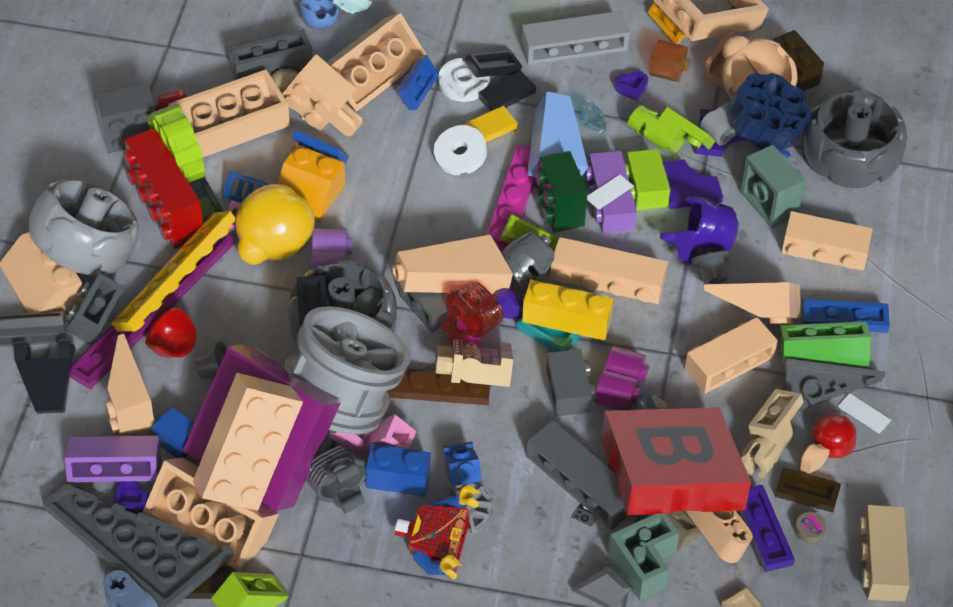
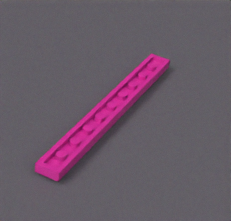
M517 145L487 235L492 236L500 252L508 245V243L500 240L507 220L511 214L523 219L536 179L533 176H528L527 172L531 147ZM467 293L450 343L451 347H453V339L462 340V345L473 343L481 348L493 311L495 294Z

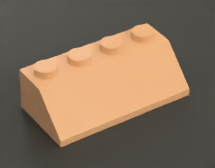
M398 13L382 19L326 63L357 89L346 102L351 109L357 112L406 74L410 67L415 65L418 58L423 57L426 53L402 14Z
M267 69L168 104V106L174 104L180 106L182 112L190 121L203 157L290 126L288 103Z
M183 457L165 460L142 514L181 528V532L193 537L202 536L207 538L211 544L219 547L225 545L233 548L235 556L226 565L241 572L267 542L279 513L262 503L257 511L204 499L193 483L198 466Z

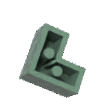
M667 514L651 515L612 533L610 536L608 554L624 578L633 586L632 590L639 600L664 590L667 586L669 568L663 559L677 552L679 532Z

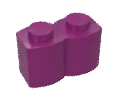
M612 346L596 389L595 403L620 410H630L631 404L637 405L641 393V388L638 387L639 382H645L649 371V365L645 364L646 355Z

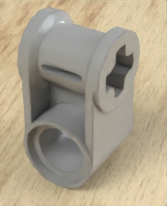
M729 102L709 112L700 124V128L708 133L718 145H724L738 135L733 128L732 117L728 113Z

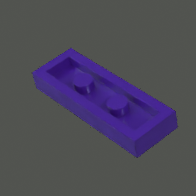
M763 484L750 487L746 509L739 512L742 520L752 532V543L764 572L793 566L795 558Z

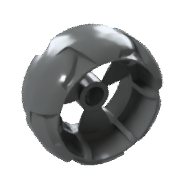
M850 90L841 94L834 93L821 99L811 110L810 121L803 133V149L806 160L812 169L819 175L832 180L834 184L849 188L867 187L877 180L883 182L888 179L901 164L907 141L906 126L900 112L894 106L888 105L878 95L860 90ZM845 127L842 138L825 135V132ZM868 133H870L873 136H876L880 140L867 139ZM845 144L853 149L861 148L862 151L850 150L841 146Z
M338 260L326 266L314 267L302 276L325 275L327 307L350 309L364 315L376 314L373 319L395 332L397 321L395 294L383 275L377 277L371 267L355 261ZM297 283L291 292L288 304L289 329L296 344L297 335L302 326L299 325Z

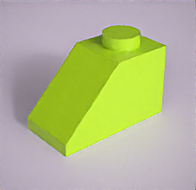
M232 572L211 599L217 607H275L286 601L289 596L274 574Z

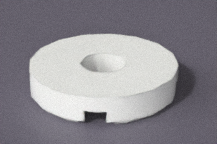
M456 58L448 61L441 67L438 76L439 89L452 100L460 102L473 101L478 99L480 91L489 87L490 76L476 78L466 62L463 61V58ZM461 77H466V78H469L470 80H468V81H460V80H458V79L461 78Z
M457 125L447 129L438 137L434 145V155L438 166L444 172L451 175H460V173L465 172L469 174L477 170L487 157V144L483 134L478 129L468 125ZM459 147H467L466 152L461 155L454 153Z

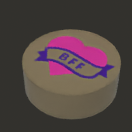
M805 512L797 518L795 533L800 540L806 543H816L824 537L826 522L821 515L814 512Z

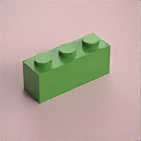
M867 322L780 326L779 356L783 370L786 359L856 368L870 365L871 335Z

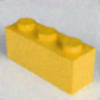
M530 280L523 302L522 322L605 341L612 320L614 298Z

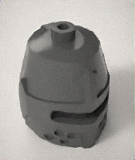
M533 230L513 240L501 251L514 277L525 292L528 289L530 280L536 281L538 276H543L550 268L555 257L552 249L549 247L552 241L545 234L540 237Z

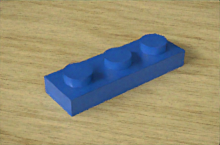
M803 299V324L867 322L869 332L888 333L889 331L888 304Z

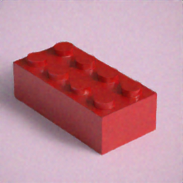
M155 128L124 139L126 151L123 152V156L129 167L126 170V175L130 184H136L141 202L148 204V212L153 222L158 221L160 224L159 230L165 241L169 240L174 249L183 246L203 225L200 200Z

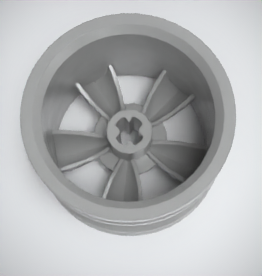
M319 307L311 310L306 315L297 335L299 351L288 356L283 368L294 377L308 381L341 402L329 430L346 434H365L374 431L382 422L390 404L387 390L399 385L410 363V354L406 345L388 327L362 313L340 307Z

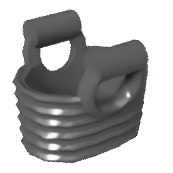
M337 446L312 460L311 469L306 481L320 501L333 502L336 507L342 509L346 514L365 503L359 487L366 479L367 465L349 447ZM344 490L355 492L354 495L343 501L338 498L339 493Z

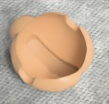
M733 36L725 42L723 46L725 62L722 69V80L725 91L730 99H732L746 77L754 73L761 75L777 74L784 77L791 85L796 86L797 69L795 62L781 48L779 43L763 38L750 40L744 36Z

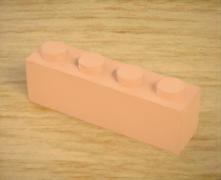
M559 237L554 252V261L551 264L550 280L659 304L666 280L668 261Z

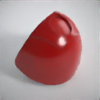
M172 308L159 316L152 324L145 343L152 352L161 357H183L194 348L196 330L192 320L185 312L179 308Z

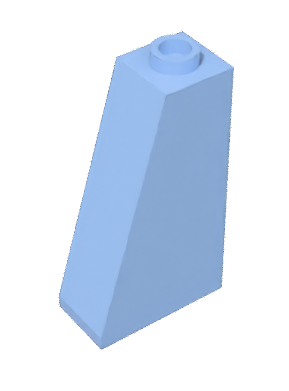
M547 91L535 109L527 171L528 176L535 177V170L539 166V157L571 151L582 176L587 170L588 165L571 97Z

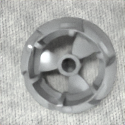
M74 179L59 180L45 188L37 198L29 218L31 238L34 244L47 257L68 270L97 276L101 273L105 276L118 271L128 261L137 243L139 233L138 222L133 211L121 199L100 186Z

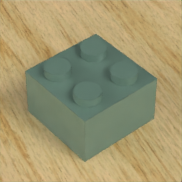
M771 145L746 157L740 193L771 228H774L788 221L791 211L799 213L805 179L802 173L797 171L788 162L787 157L780 153L774 145Z

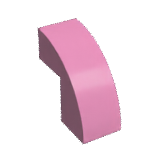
M392 415L383 419L379 427L369 433L346 434L330 430L328 436L339 444L349 447L351 450L369 455L371 444L409 449L416 430L397 415Z

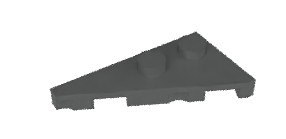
M786 359L784 361L783 390L802 394L804 403L798 411L878 383L885 377V371Z

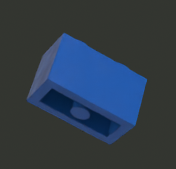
M371 444L366 466L367 488L426 497L431 473V452Z

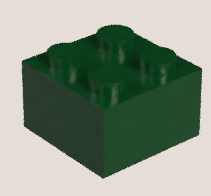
M571 151L539 157V166L535 170L537 187L534 188L536 202L542 204L545 223H550L553 233L584 227L588 190Z

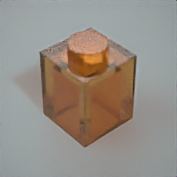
M658 39L651 56L649 75L679 83L682 73L687 74L691 58H687L688 47Z

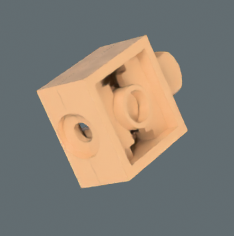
M317 54L282 94L288 103V107L298 112L309 125L319 131L330 122L345 136H352L362 125V117L346 104L347 100L357 89Z

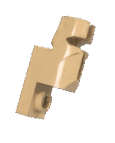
M775 389L748 425L752 439L743 450L741 457L748 476L751 477L758 464L760 468L758 473L759 479L765 478L792 439L793 431L790 421L804 403L801 393Z

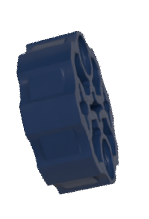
M754 73L747 76L728 105V113L732 117L735 131L741 137L747 138L754 146L761 149L771 145L780 150L790 148L811 118V110L807 107L804 93L798 87L787 82L784 77L773 73L768 75Z

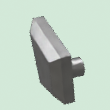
M609 566L573 586L571 590L604 607H616L633 586L612 566Z

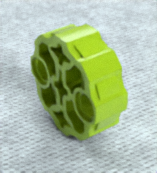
M174 104L148 115L149 129H156L188 183L205 177V167L200 145L190 121L184 115L180 106Z

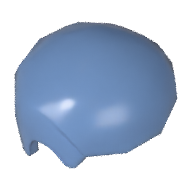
M300 1V14L307 26L322 29L328 28L337 22L340 8L337 4L332 3V1Z

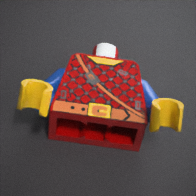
M466 485L459 494L429 503L427 506H420L415 521L403 518L398 519L395 536L410 539L408 545L410 554L413 556V560L427 574L447 575L451 579H456L457 568L463 565L460 562V557L471 520L469 509L465 507L468 505L472 508H477L479 502L472 498L475 494L480 493L474 487Z

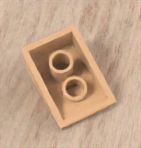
M779 282L704 285L705 291L761 318L770 319V324H793L792 319L801 318L800 284Z
M118 335L107 388L109 401L105 402L113 436H153L152 426L155 422L151 399L125 335Z

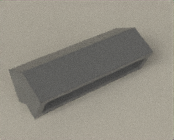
M65 312L0 315V347L14 346V343L18 340H26L27 345L59 343L60 339L66 338V330H64L66 328Z

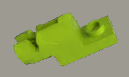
M641 105L634 110L627 122L631 129L641 135L644 134L647 140L667 152L676 153L686 140L698 149L702 145L710 150L715 143V140L708 133L668 107L661 114Z

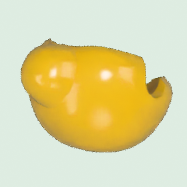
M269 184L255 189L242 201L237 211L236 232L239 238L237 246L239 257L249 265H258L266 260L283 261L299 254L298 251L309 240L314 230L315 216L310 204L287 185Z

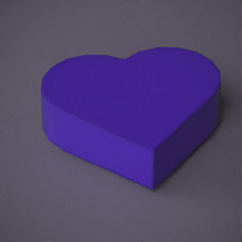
M640 71L632 72L630 75L621 74L615 79L616 92L639 101L648 86V76Z
M498 290L494 295L492 317L521 319L523 317L524 301L516 298V295L510 290Z
M120 481L116 487L113 504L122 505L126 511L138 514L143 512L149 495L146 491L140 489L137 481Z

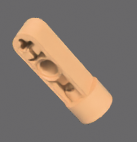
M686 511L722 560L736 563L741 559L753 536L736 511Z

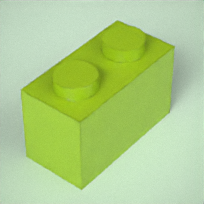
M659 149L627 152L625 167L629 182L634 186L631 188L636 211L668 207L670 187Z

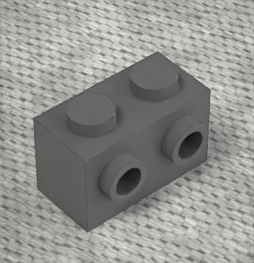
M101 273L91 283L86 281L78 293V296L82 299L78 305L75 303L72 305L65 317L69 319V322L64 330L90 344L102 330L124 287Z

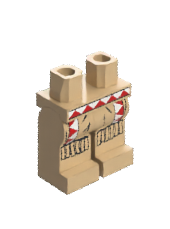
M453 339V347L437 345L435 358L436 373L451 375L452 383H460V379L469 383L510 387L513 366L511 343L499 342V349L479 348L473 343L462 345V340Z

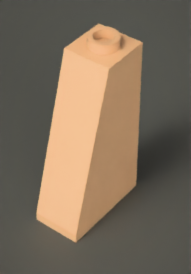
M491 235L397 252L396 262L392 266L393 277L395 281H399L404 292L495 294V292L501 289L509 290L513 275Z

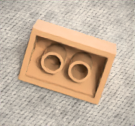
M30 232L21 235L0 262V269L27 314L65 312L70 310L74 303L78 305L82 299L78 296V293L83 286L77 273L56 264L34 244Z

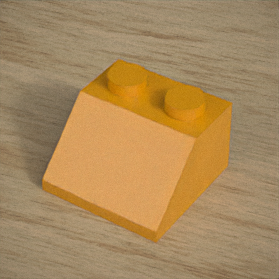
M296 145L283 163L277 184L291 187L297 195L310 204L314 211L315 219L321 221L346 185L345 163Z

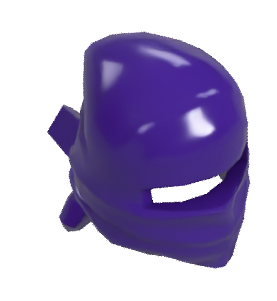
M688 196L686 201L692 205L688 219V230L678 233L660 234L661 240L666 241L668 245L678 247V260H684L685 265H692L691 260L696 257L700 248H716L719 252L729 251L736 240L739 222L736 218L737 214L731 206L717 205L713 200L705 197Z

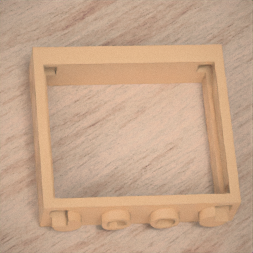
M653 0L691 41L727 35L730 31L739 33L760 29L769 10L761 0H728L736 9L703 14L690 0Z

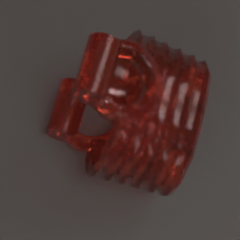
M470 282L448 293L446 305L450 316L440 328L452 341L453 339L463 340L469 336L474 338L482 337L503 321L504 313L500 302L487 288L479 282ZM457 320L464 322L467 330L462 333L452 322Z

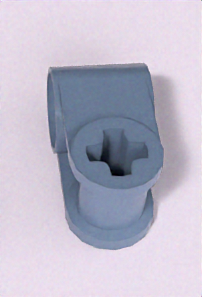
M115 570L108 573L105 577L103 584L106 591V601L110 607H159L154 598L147 591L143 590L125 571Z

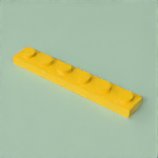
M231 211L214 212L111 322L117 331L133 332L144 325V319L162 305V300L166 295L176 290L180 285L179 281L196 268V263L201 257L213 250V244L219 238L224 237L230 231L229 227L236 221Z

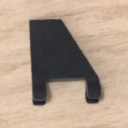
M62 338L59 340V358L29 360L32 350L30 346H27L26 340L16 341L14 343V360L37 414L65 413L71 363L76 351L75 345L71 344V339Z

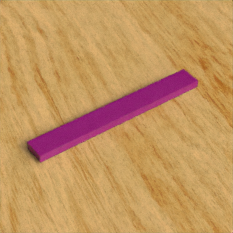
M228 233L224 237L219 238L213 244V250L201 257L196 263V268L179 281V287L167 294L162 300V305L144 319L145 323L140 329L133 332L117 331L112 325L71 366L70 378L91 390L112 368L118 335H125L131 349L150 330L157 318L170 310L235 244V238Z

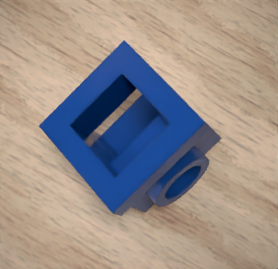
M472 441L443 446L446 474L452 486L482 481L480 462Z

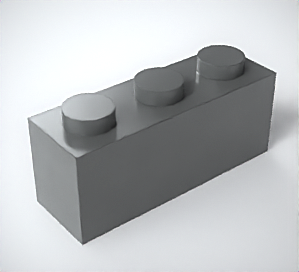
M303 29L230 47L231 71L235 80L266 69L270 76L280 69H294L297 72H301L312 59V46Z

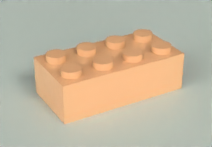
M236 373L193 479V483L202 498L258 511L303 403L293 387Z

